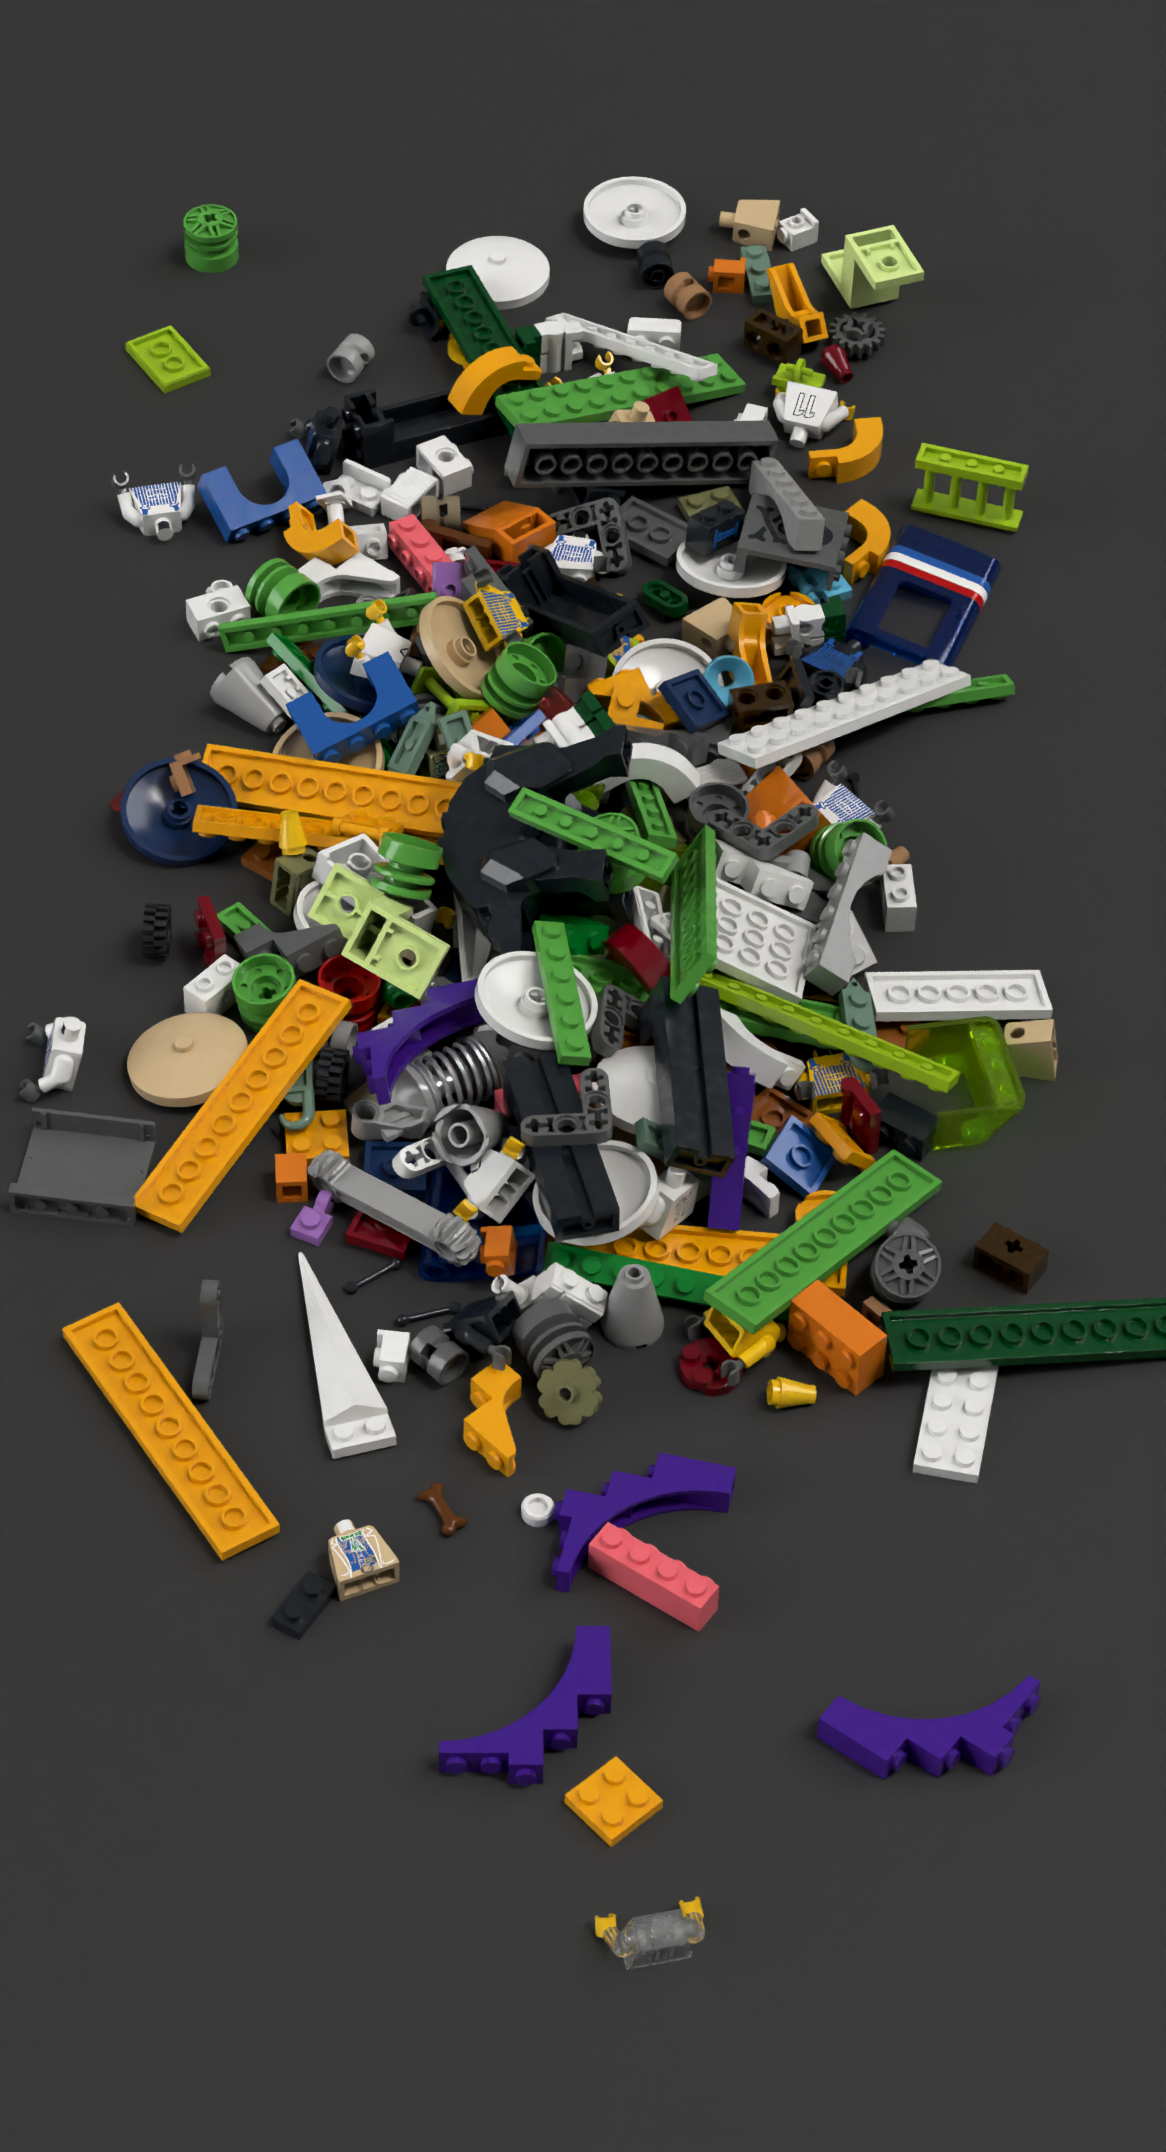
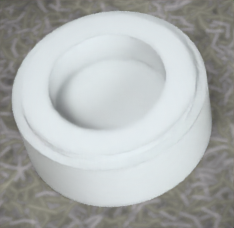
M540 1493L527 1496L521 1505L522 1519L533 1527L548 1525L554 1518V1502L547 1495Z

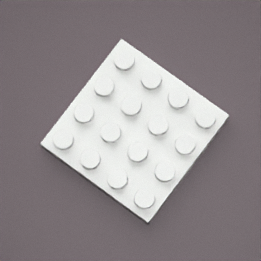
M716 878L718 963L715 968L728 976H733L749 985L798 1004L802 999L806 980L803 978L807 967L805 959L812 950V939L816 933L817 926Z

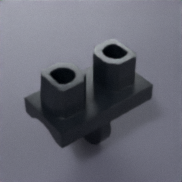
M421 291L419 295L420 303L419 305L411 306L407 316L408 321L412 326H421L430 341H438L440 333L450 334L451 332L429 294Z

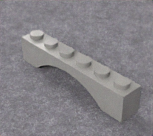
M770 457L762 458L761 461H752L748 492L751 495L756 493L770 496L775 501L782 516L787 541L795 551H821L825 518L779 461Z
M864 832L855 840L850 839L842 850L844 858L835 871L834 875L837 877L835 884L827 894L829 902L820 915L822 923L813 936L812 942L815 943L813 950L805 959L807 967L803 978L832 996L849 983L856 963L849 937L851 903L859 889L871 885L886 872L892 853L891 849Z

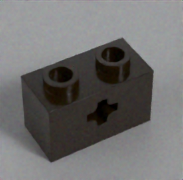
M995 1222L975 1245L973 1266L1027 1295L1046 1272L1049 1250L1017 1234L1014 1230Z

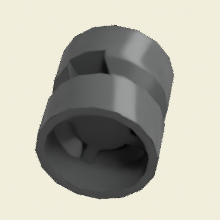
M430 1325L419 1332L408 1350L409 1358L422 1369H427V1373L442 1386L448 1385L459 1378L469 1362V1353L456 1342L450 1341V1337L435 1325Z

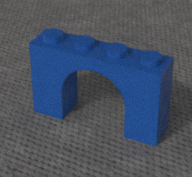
M298 439L274 447L270 455L269 461L284 489V497L276 503L261 505L246 499L238 490L226 466L201 475L197 488L226 542L234 539L241 541L252 532L258 530L264 532L271 529L278 522H289L288 506L296 501L311 513L322 508L316 501V496L327 494Z
M388 651L362 664L371 685L377 693V700L371 712L361 720L352 723H338L330 720L323 713L311 691L285 704L295 726L315 760L337 763L340 759L351 753L359 752L374 741L386 738L392 732L406 726L409 719L420 711L416 698Z

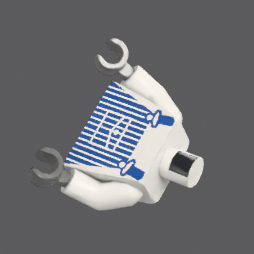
M192 463V472L190 474L183 473L182 464L179 466V474L181 479L184 480V485L177 481L129 488V492L126 489L129 475L123 471L122 477L124 482L119 483L116 480L115 474H113L111 485L115 490L119 491L120 495H117L123 518L135 527H139L145 536L157 535L158 539L162 541L171 539L174 532L182 530V521L188 520L195 508V485H192V480L196 475L194 464Z
M575 531L573 536L559 535L553 544L544 547L550 550L555 561L593 562L594 579L595 572L600 575L610 573V557L604 556L602 552L596 550V541L589 539L588 534L584 531ZM528 544L527 550L534 546V544Z
M832 760L828 764L827 770L830 777L828 780L824 779L813 799V804L832 824L855 818L867 819L875 823L880 829L882 821L890 822L894 819L895 812L885 800L878 801L873 811L844 785L839 784L836 786L837 781H842L847 777V769L843 765L839 772L834 773L838 768V762Z
M57 1017L54 1023L47 1024L45 1028L34 1022L29 1024L27 1029L33 1033L27 1036L26 1039L39 1046L47 1041L43 1077L38 1080L37 1084H34L29 1079L23 1080L19 1085L22 1091L18 1094L25 1100L34 1102L40 1096L41 1091L46 1093L57 1088L72 1092L82 1057L86 1024L76 1017Z

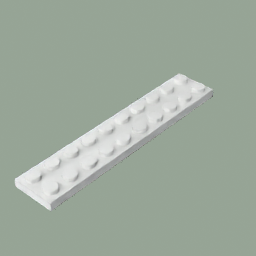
M925 660L919 666L905 668L902 672L893 676H884L880 681L872 684H863L854 691L842 692L838 694V698L819 701L815 706L807 709H798L794 714L786 717H777L773 719V722L754 726L745 733L733 734L729 736V739L718 743V754L758 769L971 685V675L959 671L957 667H948L940 664L938 660Z

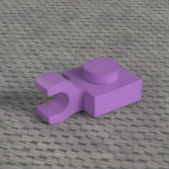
M322 1189L316 1198L313 1209L304 1205L290 1227V1236L319 1246L333 1224V1218L329 1214L335 1206V1203L331 1202L334 1193Z

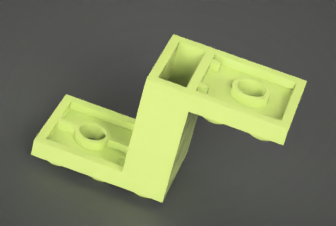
M894 225L845 235L844 249L824 253L821 256L822 265L850 309L898 299L900 285L924 280L923 269Z
M339 863L334 864L307 915L322 925H338L343 937L348 939L341 955L419 1000L426 993L450 948L449 944L408 921L415 908L414 906L370 884L369 880ZM344 896H350L354 899L355 909L353 912L343 910L341 900ZM405 949L412 950L416 955V962L413 966H408L402 961L401 955Z

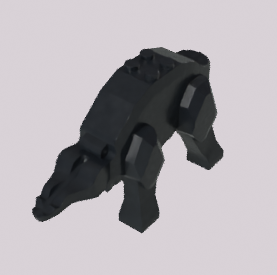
M613 725L597 737L560 748L550 742H541L533 745H495L490 758L463 780L449 802L448 811L442 813L441 825L444 834L443 837H438L437 845L443 848L442 859L448 879L460 907L479 931L493 944L497 956L514 951L533 952L532 926L535 920L539 921L540 914L584 917L604 915L617 922H630L634 891L631 889L630 891L618 894L610 893L614 870L606 849L574 851V849L578 850V846L510 817L508 813L517 795L525 787L591 817L601 815L602 813L582 805L572 793L609 777H628L633 745L625 725Z

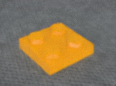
M346 1109L315 1111L314 1120L306 1128L298 1131L285 1128L286 1154L306 1153L307 1167L311 1165V1161L317 1155H320L323 1151L326 1152L328 1149L335 1153H340L350 1163ZM303 1112L284 1113L287 1121L295 1122L302 1118Z
M617 1756L565 1794L564 1803L610 1847H613L663 1808V1800Z

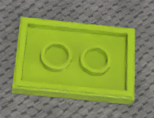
M171 325L125 343V350L164 394L211 376L210 367Z

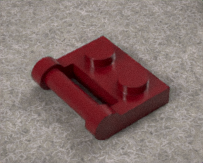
M845 1077L842 1079L840 1086L843 1097L841 1113L838 1115L837 1120L845 1125L851 1138L864 1153L872 1155L878 1152L882 1111L856 1078Z

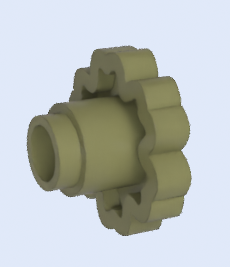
M561 1359L554 1364V1367L547 1368L542 1372L537 1388L543 1394L540 1396L538 1403L544 1409L546 1416L550 1418L557 1416L562 1425H578L586 1417L597 1413L599 1405L603 1400L602 1395L597 1391L601 1385V1379L596 1375L592 1367L586 1366L582 1368V1364L578 1359Z

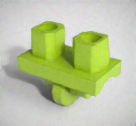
M799 358L796 365L781 363L777 373L772 377V385H776L780 392H786L788 381L822 388L826 375L806 368V360Z

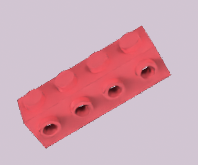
M414 514L389 522V535H387L389 548L426 593L432 592V562L452 561Z
M607 1522L589 1543L588 1568L699 1632L718 1610L719 1585L715 1584L711 1578L701 1576L687 1568L683 1562L676 1559L673 1560L661 1553L652 1544H646L633 1537L626 1529L618 1528Z

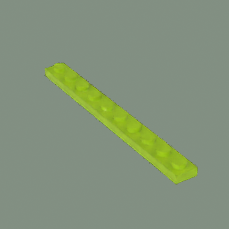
M713 970L710 974L705 973L699 980L702 986L718 989L719 1000L729 1002L741 1011L753 1012L762 1016L767 1022L779 1023L789 1027L796 1034H805L813 1037L822 1045L842 1049L851 1057L866 1059L878 1068L890 1069L899 1073L904 1079L916 1080L926 1084L933 1091L947 1093L958 1083L961 1072L716 970Z

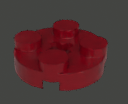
M715 1337L699 1339L683 1347L679 1367L680 1377L683 1383L692 1391L696 1388L704 1391L706 1396H722L732 1392L738 1384L729 1386L728 1375L721 1378V1365L726 1360L737 1361L738 1358H732ZM709 1363L717 1364V1370L712 1371L710 1367L705 1368L704 1366ZM744 1368L740 1370V1379L743 1377Z

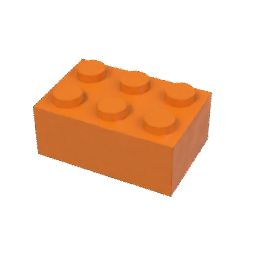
M818 1279L791 1300L787 1341L795 1350L805 1354L817 1368L826 1371L835 1379L839 1386L848 1389L855 1396L883 1376L887 1335Z

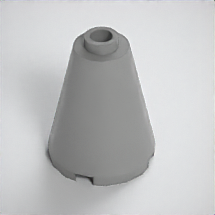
M242 657L230 664L229 666L232 670L227 675L222 672L212 685L210 696L214 702L267 734L278 733L283 730L287 724L286 719L288 715L259 682L264 675L256 662L250 657Z
M456 1103L443 1108L436 1116L434 1121L436 1122L435 1132H432V1140L436 1151L445 1161L459 1166H467L479 1161L488 1150L495 1148L501 1143L503 1138H507L510 1133V1121L501 1111L465 1103Z
M639 1264L626 1265L619 1271L606 1302L604 1314L600 1318L604 1336L617 1347L636 1350L637 1346L647 1344V1347L651 1346L661 1337L664 1329V1316L650 1272Z

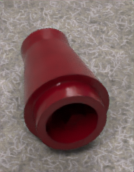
M837 344L826 347L821 353L822 364L841 384L850 382L854 374L851 371L844 348Z

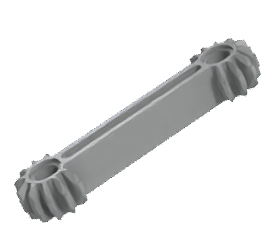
M329 1149L326 1152L323 1151L311 1161V1165L307 1168L309 1172L307 1174L308 1178L319 1192L322 1189L333 1192L334 1196L332 1199L335 1202H344L431 1248L439 1254L440 1258H444L448 1264L453 1263L457 1267L466 1266L469 1261L472 1262L478 1255L482 1241L476 1235L477 1231L469 1225V1222L463 1221L461 1216H455L452 1213L444 1214L351 1165L349 1160L343 1158L340 1153H335Z

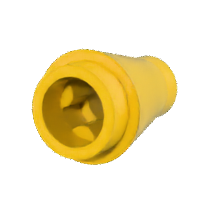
M298 810L282 811L280 813L281 824L278 845L279 848H282V854L298 855L306 852L305 846L308 842L299 819Z
M779 1376L777 1379H770L768 1382L767 1403L768 1405H774L776 1409L815 1404V1385H808Z

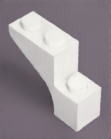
M359 552L336 569L317 557H314L298 569L299 573L305 574L319 586L321 593L320 602L340 595L353 597L374 595L379 599H389L400 593V576Z
M715 839V855L717 856L715 860L717 868L716 878L740 884L746 892L762 900L804 911L814 885L810 879L768 862L756 860L726 842Z

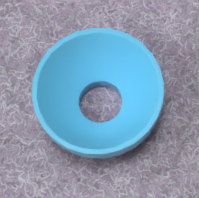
M732 655L715 658L708 664L703 673L705 679L726 707H728L729 689L751 686L755 682L754 674L749 664L742 658ZM722 671H731L734 677L731 685L726 687L720 686L718 684V675Z

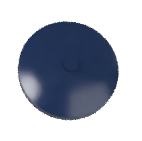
M345 635L329 640L320 647L315 658L313 673L317 684L325 694L339 704L352 710L369 714L375 706L377 693L369 679L350 674L354 657L351 658L345 653L347 641L354 635ZM409 654V657L418 660V659L416 658V656H411V655ZM402 672L403 678L409 688H411L415 677Z
M165 758L151 762L139 769L130 778L122 793L120 820L123 831L130 843L146 857L172 866L195 865L216 856L226 847L230 839L224 835L207 838L200 836L198 832H192L193 819L197 805L238 809L236 797L230 784L214 768L194 760L187 763L186 767L196 791L182 797L180 791H174L169 776L173 775L169 764L176 761L175 758Z

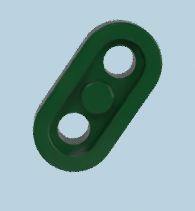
M653 580L643 585V601L664 615L678 618L688 611L687 595L661 580Z

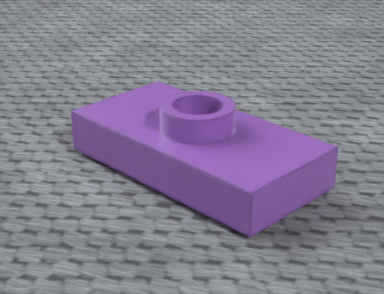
M432 562V592H437L438 597L452 596L462 600L460 582L462 579V562Z

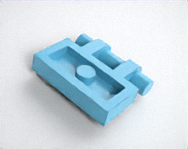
M794 564L787 566L788 580L794 587L800 590L799 593L808 596L815 605L820 603V599L828 603V597L840 595L841 601L852 598L853 589L842 574H840L839 582L833 581L831 591H827L828 585H826L829 571L803 566L802 571Z

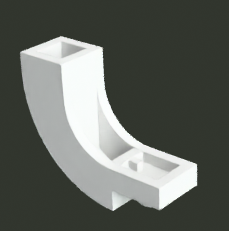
M633 743L628 777H609L594 784L599 794H602L626 781L646 779L661 786L675 804L691 796V793L700 786V774L683 755L671 748L653 743Z
M720 1009L726 1062L731 1066L750 1067L749 1073H756V1082L772 1089L775 1085L789 1091L806 1068L803 1062L767 1046L747 1030L737 1015Z
M747 1156L743 1197L770 1219L778 1213L780 1192L773 1183L767 1182L768 1168L759 1161ZM712 1177L705 1182L697 1179L699 1184L695 1203L710 1195Z

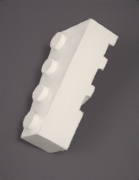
M363 833L318 852L312 878L324 885L334 864L339 863L365 879L370 880L371 874L379 873L374 870V863L389 862V859L378 854V847ZM344 896L342 898L355 907V901L353 898H351L350 896ZM400 898L415 907L408 921L431 934L438 912L434 904L429 899Z

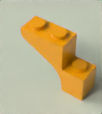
M794 263L766 268L776 316L788 319L790 323L803 329L802 344L829 338L824 314L815 310L811 305Z
M733 602L727 634L735 643L733 656L742 658L749 664L754 674V685L773 682L765 647L768 613L758 603ZM730 671L729 676L733 680V673Z
M640 668L633 670L623 669L616 673L615 676L606 679H594L586 686L585 692L590 690L603 709L606 710L609 709L615 682L641 688L643 693L637 714L643 715L652 721L664 723L663 730H672L674 727L684 726L672 707L665 701L660 691L652 696Z
M506 1363L503 1371L494 1369L492 1364H490L471 1378L470 1399L478 1409L464 1418L463 1439L471 1450H477L485 1457L488 1464L494 1470L501 1471L508 1478L516 1471L514 1460L516 1446L505 1413L521 1397V1376Z

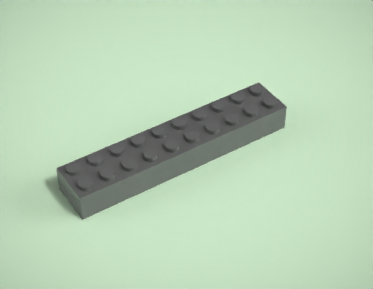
M769 420L516 423L504 467L514 488L749 484L752 461H761L765 457L774 458L779 439Z

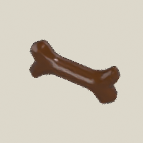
M434 1482L428 1490L419 1492L418 1500L432 1504L443 1521L442 1534L452 1536L456 1529L465 1527L468 1521L465 1517L453 1514L442 1496L443 1484Z

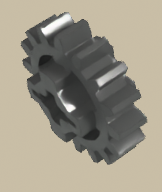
M853 312L850 316L844 313L842 319L836 317L834 318V323H830L828 340L832 342L831 345L837 344L844 348L845 352H848V357H851L853 354H857L858 358H861L862 354L870 357L872 356V351L880 352V347H884L886 328H883L882 321L876 322L875 316L867 318V313H863L861 316H858L856 312Z

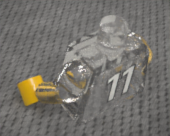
M695 1897V1900L691 1902L680 1900V1909L632 1918L621 1932L616 1928L615 1914L610 1913L609 1917L605 1918L596 1915V1937L603 1938L616 1956L624 1957L626 1970L692 1958L693 1954L690 1943H699L705 1937L704 1914L700 1897Z

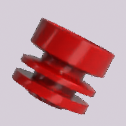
M337 955L328 959L319 969L317 986L350 999L352 1008L343 1020L357 1023L358 1033L370 1029L377 1020L381 977L343 955Z

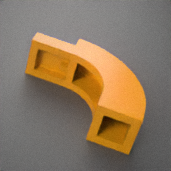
M512 346L497 348L477 358L462 372L456 380L447 400L462 415H482L491 395L501 385L512 380H539L543 371L532 357L525 354L520 355Z
M881 417L854 419L853 442L846 447L808 451V478L836 477L837 484L857 480L871 472L881 457L883 440Z
M860 499L845 511L849 513L847 523L852 524L850 537L862 545L844 559L843 577L850 585L859 578H863L868 571L878 576L885 568V566L881 568L880 566L890 546L891 531L887 519L876 507L863 499Z
M297 501L288 506L291 527L283 532L287 543L308 561L317 557L325 563L336 565L359 552L356 532L339 518L326 527L317 530L314 514Z

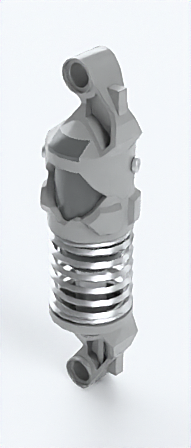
M486 1022L475 1027L473 1034L463 1039V1045L454 1042L451 1048L443 1047L441 1053L434 1051L432 1057L423 1056L422 1062L415 1060L413 1063H408L398 1076L393 1087L391 1103L379 1105L371 1100H361L354 1105L351 1122L353 1135L362 1140L384 1139L386 1143L398 1137L421 1139L428 1128L436 1125L434 1121L440 1111L447 1107L442 1102V1098L446 1097L448 1106L463 1102L477 1106L480 1101L484 1102L488 1101L490 1097L494 1098V1090L503 1089L502 1061L506 1060L512 1041L497 1033ZM436 1057L441 1059L443 1071L436 1062ZM427 1061L431 1063L433 1075L426 1066ZM453 1093L457 1095L458 1102L452 1097Z

